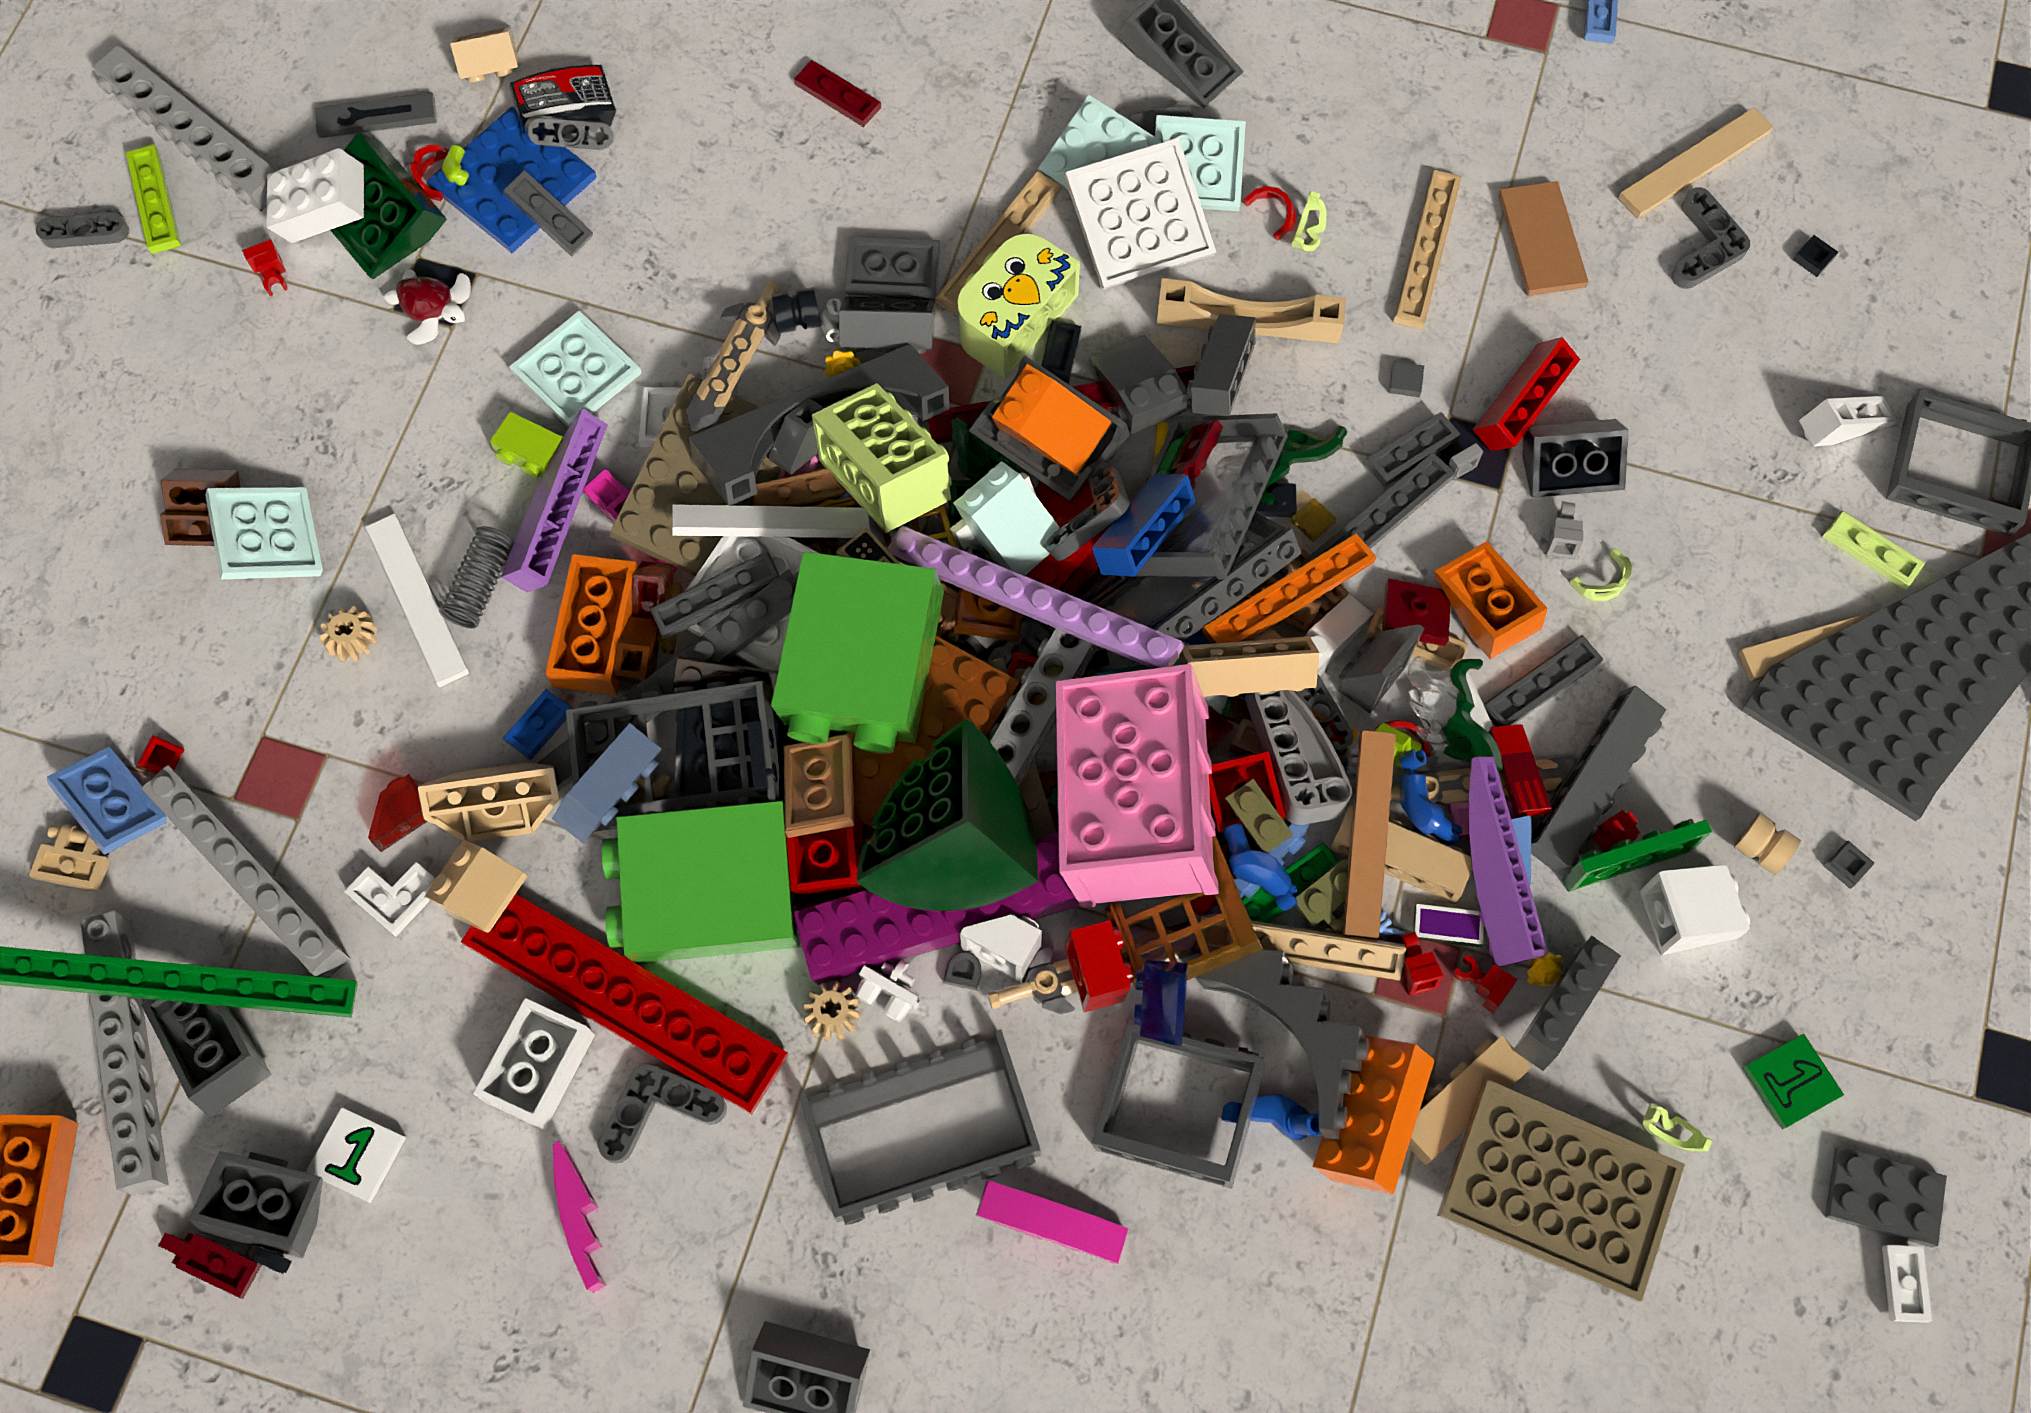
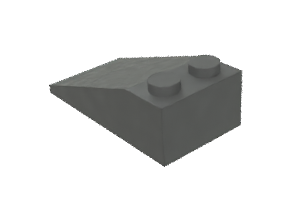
M1147 0L1125 20L1116 33L1137 57L1203 109L1244 72L1180 0Z
M150 999L142 1005L188 1099L210 1118L272 1075L257 1047L231 1007Z

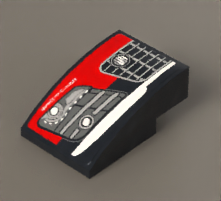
M578 65L551 69L511 82L509 85L523 133H525L527 120L535 115L600 120L611 126L616 113L602 65ZM539 123L538 128H533V132L537 134L543 132L554 134V130L546 129L541 123ZM569 124L562 129L561 134H577V129L574 125Z

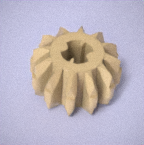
M354 606L348 612L345 608L339 607V614L336 616L328 613L330 622L320 624L323 634L319 636L321 643L326 647L327 653L333 657L337 656L343 662L349 656L358 662L359 653L361 652L370 655V650L367 646L377 644L374 634L378 632L371 616L365 611L360 612Z
M834 982L832 991H828L826 984L821 983L820 990L822 994L818 995L814 991L808 993L809 998L814 1003L803 1004V1011L810 1013L803 1018L805 1025H813L811 1033L815 1037L824 1030V1041L829 1042L834 1032H836L840 1041L844 1040V1033L842 1031L844 1028L852 1033L856 1030L855 1025L850 1020H861V1013L854 1010L861 1005L859 998H851L853 990L850 987L845 988L840 993L841 986L839 982ZM834 1005L837 1016L830 1018L827 1008Z

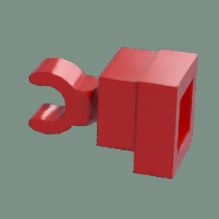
M271 239L242 250L253 272H260L263 276V287L269 296H273L271 287L275 283H280L285 291L288 289L287 283L280 275L286 272L283 260Z
M1621 810L1599 825L1592 837L1603 852L1611 851L1610 847L1618 842L1630 839L1632 843L1638 838L1641 832L1635 825L1639 821L1631 810L1627 813Z
M1416 932L1403 934V941H1400V944H1405L1406 958L1402 971L1406 979L1405 986L1409 996L1438 989L1443 973L1433 951L1422 954Z
M1465 955L1462 961L1470 967L1471 971L1464 973L1456 968L1453 976L1461 982L1468 981L1476 984L1478 987L1475 992L1486 999L1482 1007L1494 1014L1518 979L1495 964L1492 965L1487 974H1484L1478 967L1476 960L1469 955Z

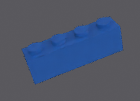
M1154 474L1129 503L1125 513L1115 520L1092 546L1094 557L1102 575L1136 576L1196 503L1187 474Z

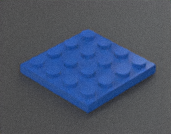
M510 107L463 148L465 154L460 165L461 169L466 170L469 174L463 186L448 181L442 168L427 180V183L431 189L440 191L443 199L509 252L513 253L540 229L503 195L504 189L524 170L564 207L597 177L595 170L565 147L543 146L533 143L526 133L522 132L516 109Z

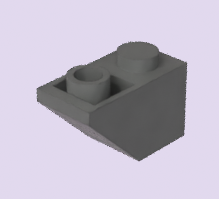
M807 399L787 414L769 454V460L792 475L818 454L812 414L824 409V407L811 399Z

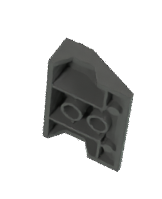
M1025 355L1021 359L1015 378L1001 396L990 401L969 430L972 435L1070 502L1089 484L1088 477L1095 468L1105 461L1110 462L1130 435L1125 422ZM1026 364L1057 381L1112 422L1077 476L998 429L992 418Z

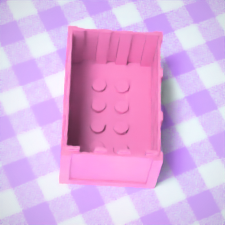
M1192 664L1056 681L1059 871L1082 908L1096 907V903L1204 892L1205 895L1219 894L1218 879L1214 873L1212 836L1216 835L1215 823L1211 816L1209 774H1212V765L1207 752L1206 719H1209L1208 705Z

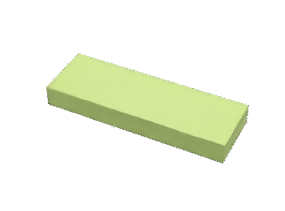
M1843 510L1837 515L1822 536L1903 590H1906L1925 565V562Z

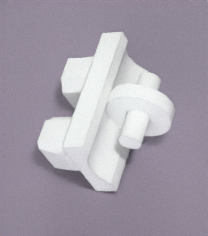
M901 960L896 967L885 962L881 971L889 975V979L865 965L860 971L859 975L862 980L855 996L870 1006H873L881 991L891 996L883 1013L900 1023L910 1009L916 1010L920 1004L918 996L899 986L901 982L910 988L915 981V978L906 974L909 965L907 962Z

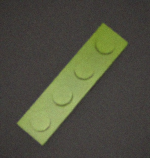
M153 144L125 152L148 250L151 254L180 247V237L159 150Z

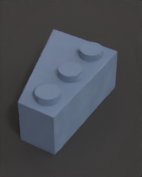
M629 723L567 793L552 819L584 844L601 823L606 826L619 811L615 806L622 799L627 802L639 788L636 781L641 775L647 779L659 764L655 758L662 748Z

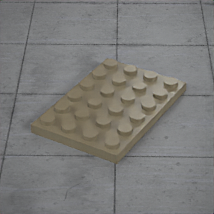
M689 373L610 531L609 537L696 576L723 536L673 535L672 505L727 504L694 463L689 437L757 409L759 406L731 393V397L716 425L693 432L686 410L703 380ZM771 449L759 467L755 478L756 483L778 479L782 468L769 460ZM751 497L731 506H753Z
M1483 1080L1437 1216L1634 1301L1642 1302L1685 1164L1493 1081Z

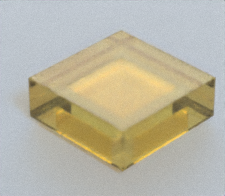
M1313 498L1292 516L1291 522L1314 542L1336 523L1337 518L1319 501Z

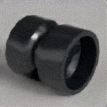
M814 287L799 289L795 295H791L789 292L771 294L778 332L781 334L796 331L797 326L800 325L804 329L821 327Z

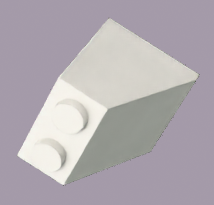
M1727 865L1661 871L1640 890L1661 955L1738 939L1750 930L1749 913L1740 903L1737 894V880L1733 874H1730Z

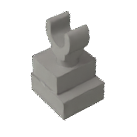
M1562 501L1561 511L1558 510L1557 517L1550 529L1546 555L1575 560L1583 543L1584 533L1583 521L1574 520L1575 503Z

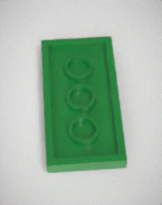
M1688 819L1674 825V830L1663 833L1661 829L1654 830L1643 835V840L1631 843L1630 839L1612 845L1610 847L1611 851L1600 854L1599 850H1593L1579 857L1580 861L1570 867L1571 871L1563 879L1568 892L1692 852L1712 832L1707 819L1694 823L1693 819Z

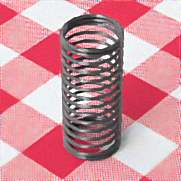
M487 526L477 527L476 536L472 538L473 542L469 544L470 548L466 551L467 555H464V561L460 563L461 567L458 568V573L454 576L455 580H452V586L449 587V592L445 595L446 599H443V605L438 610L445 619L464 628L474 629L478 627L481 621L479 616H483L482 610L487 608L485 604H488V598L492 597L490 591H495L493 585L498 584L497 579L501 578L500 573L504 570L505 560L508 559V554H510L514 544V540L510 536ZM481 532L494 534L508 542L511 546L496 538L483 535ZM478 544L485 545L486 547L496 552L502 553L506 556V558H503L489 550L483 549ZM475 550L482 551L490 557L501 560L504 564H499L488 557L482 556ZM473 557H478L487 563L498 566L501 570H496L487 564L478 562ZM470 563L477 564L478 566L486 570L495 572L498 576H492L491 574L483 570L473 567ZM467 569L474 570L483 576L493 579L495 582H489L482 577L470 573ZM464 576H469L482 583L488 584L492 587V589L486 588L478 583L470 581ZM461 582L469 583L470 585L486 591L489 595L482 594L477 590L469 588ZM458 588L465 589L475 595L483 597L486 601H481L473 596L465 594ZM456 595L464 596L474 602L481 604L483 607H477L469 602L460 599ZM453 601L460 602L468 607L476 609L478 612H480V614L473 613L465 608H462L455 604ZM445 610H448L449 612H451L452 614H454L455 616H457V617H459V618H461V619H463V620H460V619H458V618H456V617L450 615V614L447 613Z

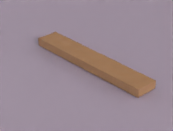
M1360 731L1342 931L1344 935L1379 938L1396 740L1395 733Z

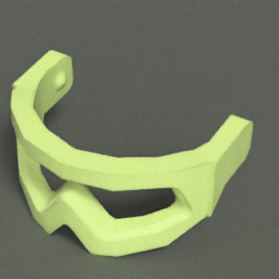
M1309 192L1307 204L1295 237L1292 240L1293 248L1307 252L1314 251L1321 242L1317 233L1325 231L1327 212L1325 203L1320 200V194L1317 192ZM1319 210V224L1307 229V233L1313 240L1309 245H1306L1301 235L1309 211Z
M1617 548L1610 552L1611 558L1620 567L1621 580L1618 584L1613 583L1605 586L1585 585L1577 576L1570 580V584L1582 597L1593 601H1607L1617 597L1625 588L1631 576L1632 564L1630 558L1625 557Z
M1655 1103L1649 1104L1643 1118V1127L1650 1134L1683 1150L1706 1152L1709 1150L1712 1140L1704 1137V1134L1695 1126L1677 1115L1669 1119L1666 1109ZM1661 1115L1664 1129L1667 1130L1679 1124L1692 1132L1693 1135L1688 1141L1684 1142L1665 1134L1652 1123H1656Z

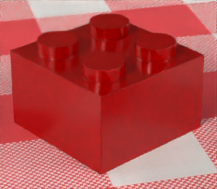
M1269 751L1212 764V774H1209L1210 807L1217 838L1223 837L1222 832L1225 828L1241 824L1226 803L1225 798L1252 779L1255 780L1284 821L1285 813Z
M855 816V826L790 838L787 836L791 892L800 895H810L864 888L856 882L859 858L864 844L863 823L860 818Z
M1111 920L1070 930L1064 948L1083 1012L1124 1002L1131 988L1130 983H1134V977L1129 962L1124 963L1120 950L1124 949V944L1119 929L1114 930Z

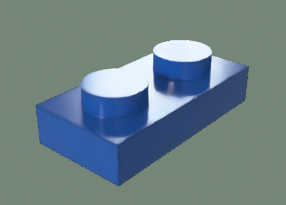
M545 689L503 739L508 745L531 761L566 721V710L572 709V707L548 689Z

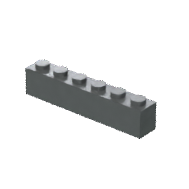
M1636 685L1618 693L1552 798L1550 813L1543 814L1531 832V854L1553 871L1566 867L1570 868L1577 863L1582 854L1580 851L1582 845L1598 829L1596 823L1600 816L1612 807L1614 803L1612 797L1616 790L1628 781L1631 775L1628 772L1633 763L1637 762L1646 751L1645 743L1662 726L1660 719L1667 709Z

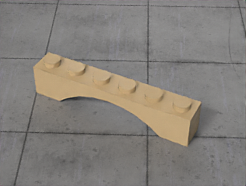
M1162 278L1156 324L1209 330L1210 326H1215L1219 314L1255 317L1256 335L1339 344L1344 326L1346 298L1312 295L1291 301L1255 302L1217 294L1199 286L1193 281Z

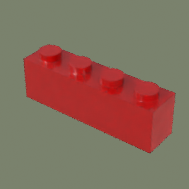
M1560 337L1537 343L1472 429L1490 451L1516 447L1581 360L1565 339Z

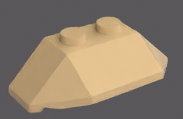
M527 762L461 771L418 785L424 819L432 824H436L455 837L468 842L534 833L560 799L555 767Z

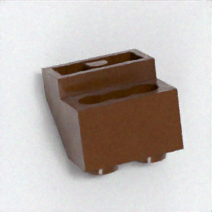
M174 469L161 479L165 511L160 514L165 545L214 546L205 494L207 488H240L238 470Z

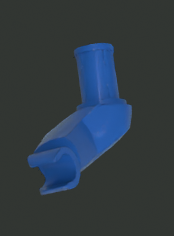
M1411 749L1400 757V764L1407 771V775L1400 776L1401 806L1420 832L1423 834L1433 833L1444 840L1445 843L1453 845L1461 837L1452 831L1454 830L1458 834H1462V828L1444 817L1442 808L1429 798L1426 777L1424 775H1417V768L1424 766L1427 762L1426 754L1423 750L1415 752V749Z
M1241 824L1225 828L1222 834L1225 837L1231 854L1228 865L1234 875L1243 881L1261 886L1271 895L1275 896L1277 905L1284 911L1298 904V900L1295 898L1298 893L1297 887L1291 884L1290 876L1277 858L1261 851L1251 850L1244 833V827Z
M1281 1094L1257 1096L1251 1118L1252 1122L1271 1123L1280 1133L1293 1140H1302L1308 1135H1322L1319 1130V1113L1309 1114L1304 1107ZM1238 1102L1226 1103L1223 1106L1221 1120L1237 1124L1242 1104Z

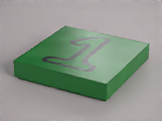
M1805 1034L1796 1037L1742 1067L1782 1130L1844 1096V1093Z

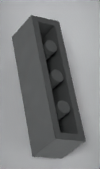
M1219 314L1215 326H1210L1208 344H1203L1201 362H1196L1194 369V381L1190 380L1187 387V399L1192 400V413L1230 416L1256 344L1255 317Z
M1591 935L1577 951L1513 1051L1544 1071L1563 1049L1621 955Z

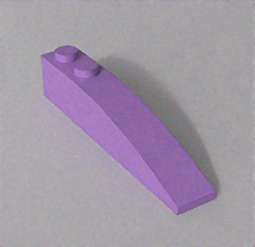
M583 408L575 416L538 485L501 575V578L525 592L548 585L608 426Z
M1494 757L1472 758L1469 789L1471 858L1480 904L1479 915L1489 937L1488 947L1490 955L1495 960L1497 967L1513 965L1546 956L1548 950Z

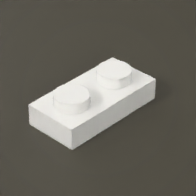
M1883 1246L1882 1254L1890 1321L1932 1322L1924 1246Z

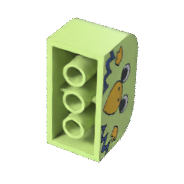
M1020 234L1011 237L995 253H989L979 271L968 276L958 297L959 339L965 352L1005 379L1018 365L1024 355L1047 332L1052 320L1056 321L1077 298L1079 293L1080 262L1046 239L1033 234Z

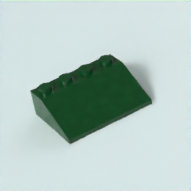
M357 132L343 151L364 165V218L336 227L330 231L369 278L375 279L428 243L446 222L447 218L382 142Z

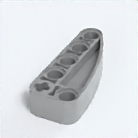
M1290 690L1272 691L1268 694L1245 693V701L1263 753L1269 751L1286 819L1296 825H1305L1340 817L1351 798L1352 788L1332 743L1306 704L1294 691ZM1277 744H1282L1287 748L1279 747ZM1286 772L1293 773L1297 777L1289 776ZM1328 795L1335 796L1339 800H1333Z

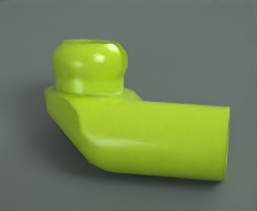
M451 145L443 162L442 171L448 181L463 186L469 177L468 172L462 170L460 165L465 151L460 146Z

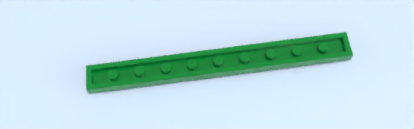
M0 946V985L347 1018H352L358 986L357 981Z

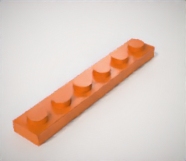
M1356 533L1205 625L1202 634L1211 644L1249 641L1374 564L1377 557Z

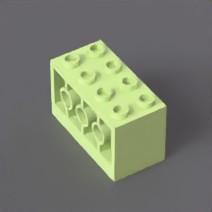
M878 383L812 414L819 461L885 533L951 500L950 486L952 481L948 474L947 463L949 462V455L946 449L941 444L938 445L931 438L927 429L920 427L914 421L911 413L907 409L903 410L897 404L894 396L890 392H886Z

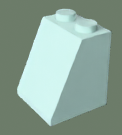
M1002 461L954 502L964 522L969 527L978 544L988 552L990 559L1001 567L1023 576L1050 554L1046 550L1045 545L1048 539L1060 529L1023 477Z

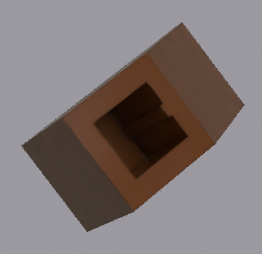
M629 616L617 644L613 676L620 681L641 683L655 672L661 635L655 619Z

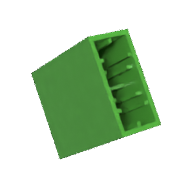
M803 552L771 707L785 725H789L787 735L790 738L811 744H826L830 731L855 735L854 745L856 747L883 754L893 753L896 741L916 743L944 594L936 569Z
M783 801L616 817L618 838L602 840V865L606 880L620 879L621 905L607 906L605 912L606 935L610 948L624 947V955L636 964L799 948L798 927L794 916L796 905L791 907V904L795 903V893L791 892Z

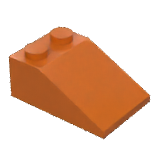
M1026 364L992 416L998 429L1076 476L1112 423L1108 418L1057 381L1029 364Z
M1488 541L1435 570V577L1469 636L1489 659L1494 658L1542 630L1548 608Z

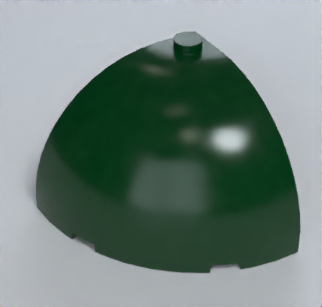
M968 718L932 743L935 749L922 761L916 758L892 787L871 823V827L875 831L870 843L863 844L856 878L857 883L883 899L906 907L932 911H954L985 906L1009 897L1039 881L1035 833L1023 796L997 750Z

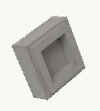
M1477 443L1451 457L1448 466L1455 472L1452 480L1477 467L1483 450Z

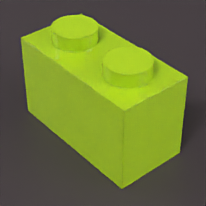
M509 412L491 438L490 443L498 460L509 466L513 463L521 467L527 475L537 479L538 477H543L563 437L515 413Z

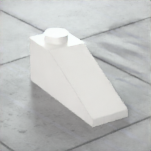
M1883 396L1826 399L1799 420L1804 429L1805 437L1813 446L1834 445L1892 426L1898 422Z
M1351 595L1346 596L1304 636L1310 637L1320 652L1319 676L1322 675L1374 616L1372 611Z

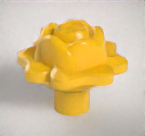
M834 350L833 356L825 358L826 368L824 373L827 376H835L860 365V359L854 358L852 351L842 352Z
M1549 952L1546 956L1528 960L1532 967L1527 971L1529 976L1527 982L1529 984H1537L1539 987L1543 985L1550 986L1552 983H1556L1562 973L1563 965L1561 962L1563 957L1560 954L1554 955L1552 952Z

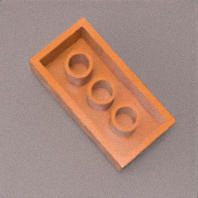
M572 554L545 671L553 688L618 695L620 680L613 676L617 644L629 616L634 617L642 583V575L636 562Z
M1364 1035V1038L1369 1039L1368 1059L1362 1060L1361 1071L1346 1070L1351 1072L1349 1094L1344 1093L1342 1106L1347 1107L1346 1128H1340L1339 1140L1324 1138L1322 1135L1312 1167L1332 1181L1394 1195L1435 1060L1416 1044Z
M0 1114V1267L53 1268L78 1122L61 1115Z

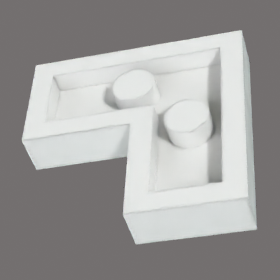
M416 862L391 887L371 868L367 867L344 892L396 937L430 901L424 896L430 889L435 877Z

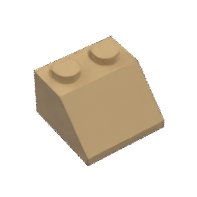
M511 26L455 37L450 43L460 79L467 78L469 83L486 79L485 74L496 72L497 77L513 74V68L519 66Z
M463 840L460 846L451 854L449 862L440 875L432 881L430 889L424 897L450 916L489 933L528 875L483 847Z

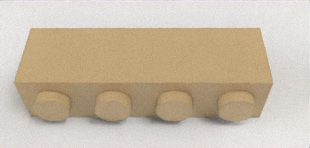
M1310 637L1184 646L1179 654V665L1192 664L1204 698L1216 695L1233 697L1242 693L1254 692L1268 694L1272 691L1280 690L1302 691L1305 688H1316L1320 652Z
M1349 805L1330 848L1331 851L1348 858L1353 806ZM1389 819L1384 873L1456 904L1463 894L1473 868L1472 858L1469 856V853L1460 847H1447L1438 843L1437 839L1432 835L1417 834L1406 829V826L1401 822Z
M1503 1036L1494 1043L1488 1038L1474 1051L1478 1057L1470 1065L1463 1061L1449 1074L1453 1079L1450 1084L1445 1088L1438 1084L1424 1097L1428 1104L1419 1111L1408 1147L1425 1166L1467 1128L1483 1080H1490L1510 1088L1532 1068L1522 1056L1513 1051L1514 1047Z

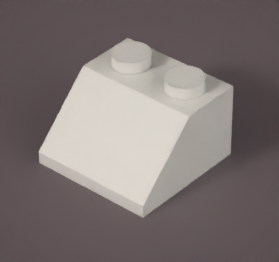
M1011 914L964 927L960 933L962 951L974 954L981 962L1022 983L1029 971L1030 964L1041 949L1042 931L1038 929L1039 925L1026 916L1017 918Z

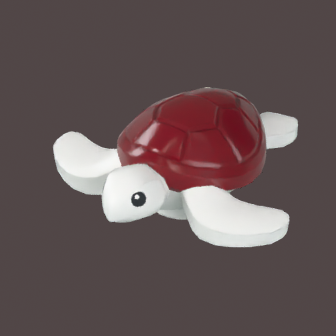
M407 269L403 274V280L398 282L396 290H391L384 295L387 303L392 305L400 304L403 312L409 318L415 321H422L420 327L407 336L409 342L418 345L436 338L439 333V319L444 318L451 323L465 321L463 309L456 304L463 303L469 298L471 285L469 278L463 273L457 276L454 286L449 289L444 282L438 279L417 277L413 270Z

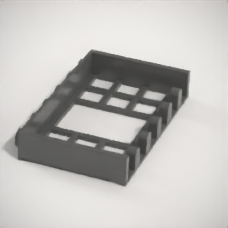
M746 677L739 679V684L727 686V682H712L706 684L707 689L694 691V687H679L674 689V694L662 695V692L659 691L646 692L641 694L642 699L630 700L628 696L610 698L609 704L597 705L596 701H585L577 703V708L566 710L574 786L589 769L588 754L604 752L617 738L615 718L638 715L639 731L648 737L646 714L702 706L711 793L654 801L651 773L647 779L644 778L646 802L624 805L621 799L615 806L619 811L606 826L601 823L594 832L617 829L616 817L783 801L773 709L771 707V685L760 681L759 677ZM757 697L759 719L762 723L766 767L772 768L773 762L776 764L778 781L775 783L773 775L768 776L769 789H767V794H759L754 790V787H750L748 763L751 762V758L746 752L744 731H748L747 723L743 724L742 699ZM733 701L736 725L712 728L710 704ZM607 720L609 744L587 747L585 723ZM769 729L773 733L774 749L771 748L769 743ZM736 732L739 757L716 760L713 736ZM740 764L742 788L719 791L717 767Z

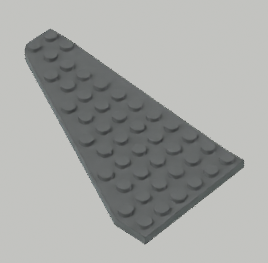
M2031 533L1771 666L1741 711L1916 822L1922 817L1938 789L2031 670Z

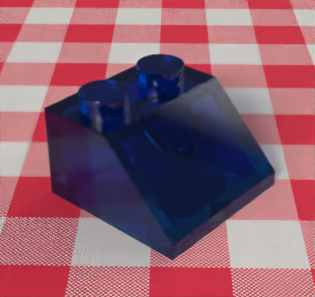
M1146 960L1144 969H1137L1136 990L1142 991V1004H1135L1134 1025L1140 1026L1141 1037L1174 1046H1182L1188 963Z

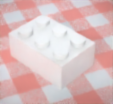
M340 148L267 175V228L291 243L364 218V165Z
M525 998L473 1094L481 1101L545 1131L595 1035L587 1026Z

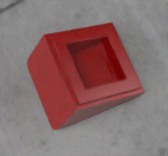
M152 735L135 768L157 775L167 765L175 770L185 749Z

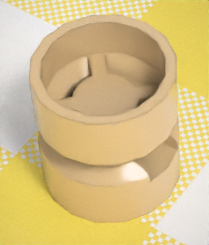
M1759 812L1740 835L1734 848L1749 858L1759 857L1758 864L1773 875H1776L1795 853L1801 840L1785 829L1776 831L1775 823Z

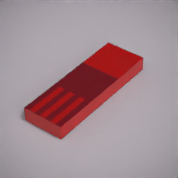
M1523 724L1491 727L1489 734L1497 743L1501 754L1503 766L1501 773L1516 817L1549 814L1552 807Z

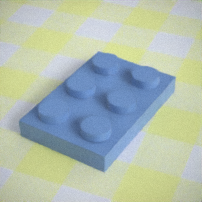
M110 746L47 776L48 785L104 855L166 824V815L141 789L142 785Z

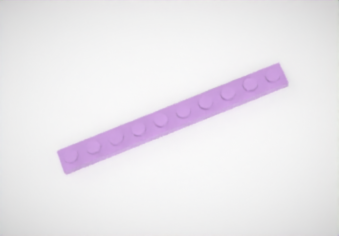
M902 525L887 548L900 563L936 569L939 579L1149 668L1173 666L1184 647L1181 640Z

